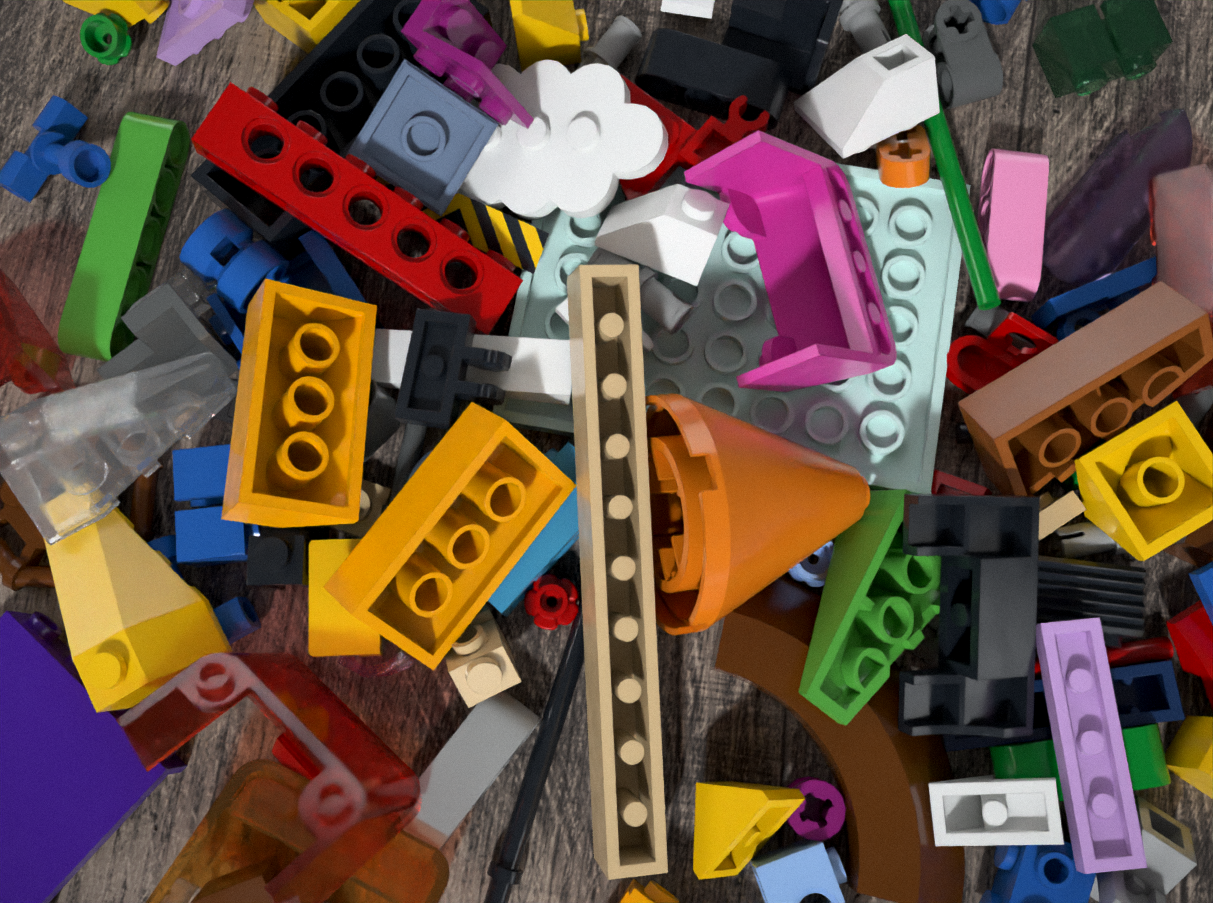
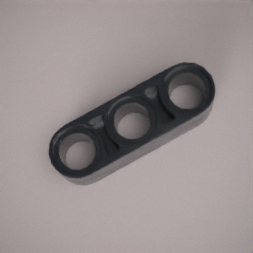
M667 28L653 31L635 77L636 86L651 97L726 121L728 120L731 103L737 97L744 95L748 98L747 108L740 117L745 121H754L758 119L762 112L767 111L770 113L766 131L773 130L778 125L793 82V75L790 70L780 63Z

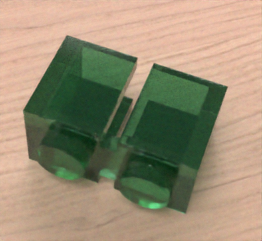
M1105 0L1100 5L1105 18L1102 20L1094 4L1050 17L1032 47L1054 97L1059 98L1074 92L1078 96H1085L1099 90L1109 81L1122 77L1126 81H1132L1154 70L1157 66L1156 61L1173 42L1154 0Z

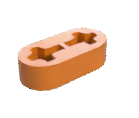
M917 124L911 129L901 131L876 143V163L879 179L883 184L894 188H912L923 185L929 180L931 150L925 129Z

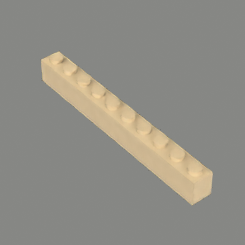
M639 264L579 265L567 277L593 850L594 859L607 879L611 880L668 873Z

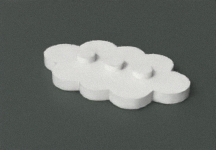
M547 59L537 61L520 74L509 65L496 64L491 71L533 117L534 121L528 129L512 120H509L506 126L499 123L457 192L496 210L507 206L520 218L527 220L541 219L551 213L556 207H559L568 216L576 218L593 217L605 210L614 199L619 179L641 178L653 172L664 160L668 149V132L661 119L650 108L631 104L630 91L624 79L609 65L599 63L584 65L570 74L566 67L558 61ZM473 99L470 104L483 112L479 107L480 103Z

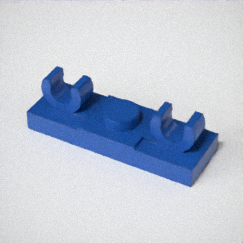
M1195 240L1051 298L1031 318L1035 326L1044 331L1058 326L1057 339L1061 341L1075 332V325L1082 327L1101 317L1097 312L1107 308L1111 311L1160 281L1172 289L1173 286L1181 288L1185 297L1191 301L1204 293V284L1201 278L1194 272L1189 271V269L1204 259L1206 254L1199 241Z

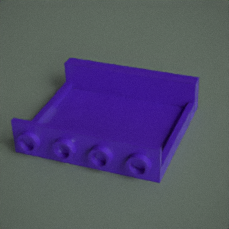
M6 611L0 617V903H51L50 901L155 788L169 774L180 773L188 766L176 755L179 747L167 733L157 727L150 729L136 715L140 710L139 706L96 713L73 662L70 649L58 638L62 634V630L52 619L37 611L33 614Z

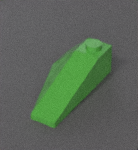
M907 489L870 491V502L862 518L839 534L835 540L798 693L838 724L847 725L890 677V665L905 649L914 650L925 638L922 633L923 628L940 611L941 556L903 554L904 494H912Z

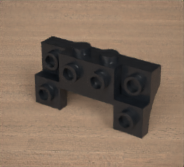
M904 494L903 554L941 556L938 668L900 671L899 731L911 736L966 734L1009 738L1033 735L1040 497L1015 494Z

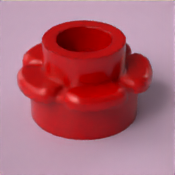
M554 574L543 575L536 582L534 581L533 589L528 590L525 594V611L534 617L535 625L542 629L555 630L558 625L566 626L577 616L579 606L576 604V599L579 594L575 585L567 578L560 580ZM549 597H555L557 599V605L555 607H549L547 605V599Z

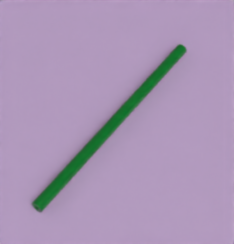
M888 0L898 37L907 34L924 47L911 1ZM938 94L940 113L924 120V125L979 310H989L999 306L1001 300Z

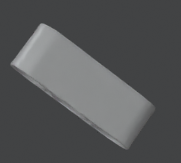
M506 690L478 703L402 799L390 819L436 856L530 736L541 719Z

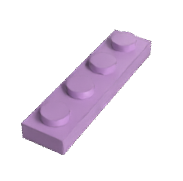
M1100 617L1036 624V647L1076 871L1090 874L1148 868Z

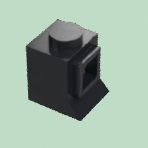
M261 528V536H249L246 585L269 590H284V585L309 588V543L312 540L328 539L329 528Z

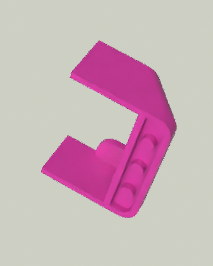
M758 130L684 171L687 183L718 192L720 200L730 204L723 221L725 226L730 231L737 232L740 236L753 240L778 336L764 342L762 355L759 358V367L736 376L739 388L789 392L870 374L894 365L897 357L896 345L852 190L844 172L834 161Z

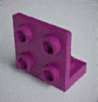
M422 0L401 30L407 39L418 49L413 55L414 58L439 77L443 75L446 78L443 86L468 103H471L473 99L479 102L480 109L496 122L506 126L509 120H512L528 129L534 121L533 117L491 71L507 47L504 41L469 0Z

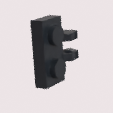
M417 309L394 418L406 424L450 429L457 421L461 399L479 404L502 405L506 390L489 383L480 384L465 381L467 368L470 365L494 372L508 371L511 367L512 356L499 350L472 347L477 322L469 314Z

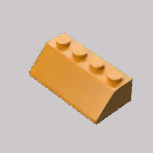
M265 278L249 302L247 309L222 520L277 528L354 524L359 520L377 305Z
M471 402L324 585V588L352 616L434 671L451 649L452 644L458 640L574 490L576 484L506 419Z

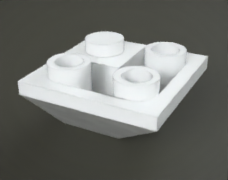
M905 34L855 58L794 101L795 111L843 159L855 153L863 152L871 145L901 131L911 129L918 123L940 113L935 56Z

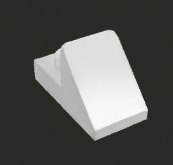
M994 775L930 782L928 784L935 846L1064 845L1055 777L994 779Z

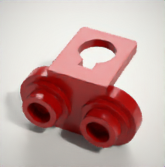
M1010 312L986 339L975 335H966L959 337L950 345L949 352H947L946 377L955 386L971 395L1058 343L1059 340L1016 313ZM1016 332L1027 336L1036 344V348L1023 347L1021 350L1011 345L1013 339L1009 333Z

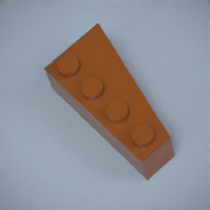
M1160 281L959 401V408L988 479L1003 495L1015 494L1033 496L1054 477L1061 483L1076 472L1074 460L1101 438L1108 441L1127 430L1125 425L1129 422L1132 413L1143 403L1151 407L1156 406L1213 359V337L1208 312Z

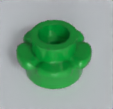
M98 13L90 16L83 22L80 29V40L85 51L105 65H116L121 57H127L131 52L133 41L127 32L129 30L128 24L117 14L107 16L105 13ZM108 34L112 36L110 44L107 43Z

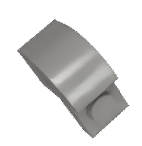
M1137 795L1134 799L1148 868L1096 873L1090 897L1099 903H1167L1166 895L1197 865L1190 828Z

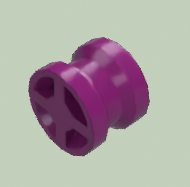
M811 776L796 778L786 786L787 788L800 789L806 798L786 820L791 829L804 838L815 841L831 838L840 830L845 821L846 807L842 795L834 786L824 780ZM827 803V805L823 806V811L820 817L819 813L821 812L822 805Z

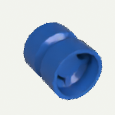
M225 208L212 214L197 227L183 246L179 258L181 263L203 282L210 283L216 281L217 294L239 313L245 314L247 313L249 302L265 278L280 282L289 267V261L264 240L254 242L253 229L231 210Z

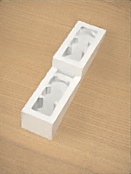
M375 328L371 379L380 387L400 389L412 331ZM474 334L472 347L505 352L512 356L510 369L504 372L483 370L468 365L465 381L496 385L506 390L505 398L569 406L572 389L570 340Z

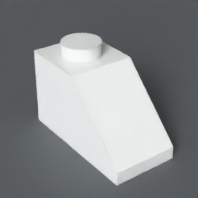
M675 184L612 206L596 237L594 245L697 286L730 204L714 198L706 191Z

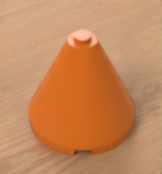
M670 393L645 396V406L650 405L646 411L656 623L668 634L681 635L702 632L859 521L869 505L870 488L868 482L855 467L680 394Z

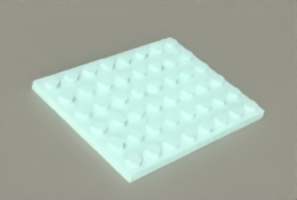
M836 163L844 172L852 190L896 345L897 357L894 365L870 374L789 392L739 388L736 376L759 367V358L762 355L764 342L778 336L754 242L752 239L740 236L737 232L730 231L724 223H722L697 286L652 269L658 273L657 280L687 303H691L694 306V310L685 325L673 335L641 310L642 331L649 335L654 344V347L647 353L643 350L645 396L670 393L685 396L855 467L860 475L866 479L869 488L872 490L907 489L912 494H931L947 372V352L949 353L962 256L941 180L929 178L925 184L917 187L894 188L880 181L878 170ZM681 166L659 188L660 190L680 184L691 189L706 191L714 198L720 200L717 192L687 183L684 175L686 170ZM619 184L611 203L605 210L593 217L576 218L568 216L559 207H556L543 218L532 220V226L548 232L549 236L535 273L532 274L524 269L521 271L520 278L523 282L517 291L509 337L570 340L569 325L555 312V309L568 297L567 277L579 265H587L591 256L598 248L594 245L596 237L611 207L625 202V196ZM966 184L968 194H970L971 185ZM633 261L635 264H639V267H641L642 269L647 267L645 265ZM572 389L569 406L504 398L502 405H494L493 413L506 419L513 427L574 437Z

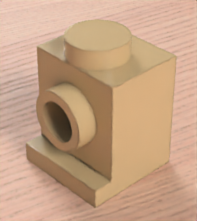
M486 604L445 655L448 672L468 708L522 682L510 646L489 606Z

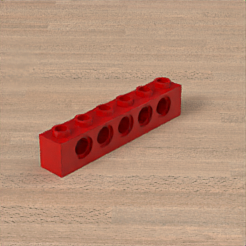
M232 82L229 83L191 138L198 154L435 310L471 315L477 322L474 334L489 335L523 282L521 278L513 274L516 267L511 261L493 250H488L485 255L468 243L470 235L460 226L445 218L438 223L421 211L424 206L423 203L405 189L396 186L393 191L389 190L373 179L376 175L375 170L363 160L352 154H347L344 159L325 146L328 142L327 138L313 126L301 120L295 126L277 114L278 105L263 92L251 86L245 92ZM270 135L281 141L283 149L278 156L271 159H263L251 151V145L258 137ZM320 168L331 176L333 183L323 192H311L301 184L300 178L302 174L308 169ZM358 200H368L378 207L381 218L372 225H361L351 218L348 209ZM407 231L420 234L427 244L426 254L417 258L406 256L397 245V237ZM452 262L465 264L472 273L471 286L467 289H457L451 286L445 277V267L447 264Z

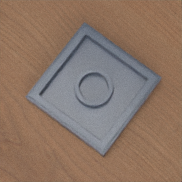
M404 59L347 154H352L363 160L375 170L377 176L394 187L398 186L410 192L425 207L442 216L499 123Z

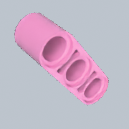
M992 148L989 150L984 162L980 183L977 223L1000 299L1029 303L1033 300L1038 290L1042 270L1049 160L1048 156L1044 154Z

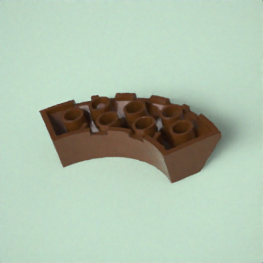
M784 576L779 577L719 621L709 669L746 682L770 696L774 701H777L802 724L804 730L819 749L827 766L832 771L846 807L844 821L846 861L844 870L847 876V882L845 883L859 894L896 903H962L965 877L964 846H935L928 784L930 782L954 780L949 758L939 734L911 736L899 731V673L902 670L895 661L890 665V677L847 725L838 724L799 694L798 691L822 596Z

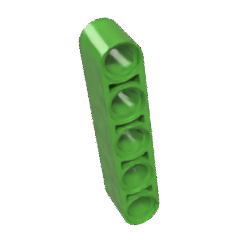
M133 111L128 112L123 117L110 156V174L101 186L60 318L57 342L59 349L63 353L107 362L133 343L135 335L121 317L143 302L148 293L189 153L190 133L185 122Z

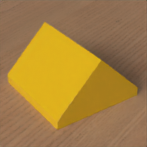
M1178 401L1170 403L1074 460L1081 501L1087 509L1084 511V516L1138 561L1147 560L1213 520V454Z

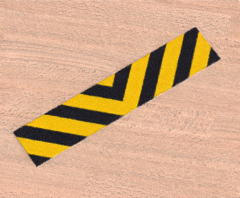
M377 176L376 181L389 190H394L395 187ZM456 192L442 216H439L425 206L421 209L423 213L438 223L445 218L460 226L470 235L468 243L484 252L493 250L507 258L515 266L532 274L535 273L549 236L548 232Z

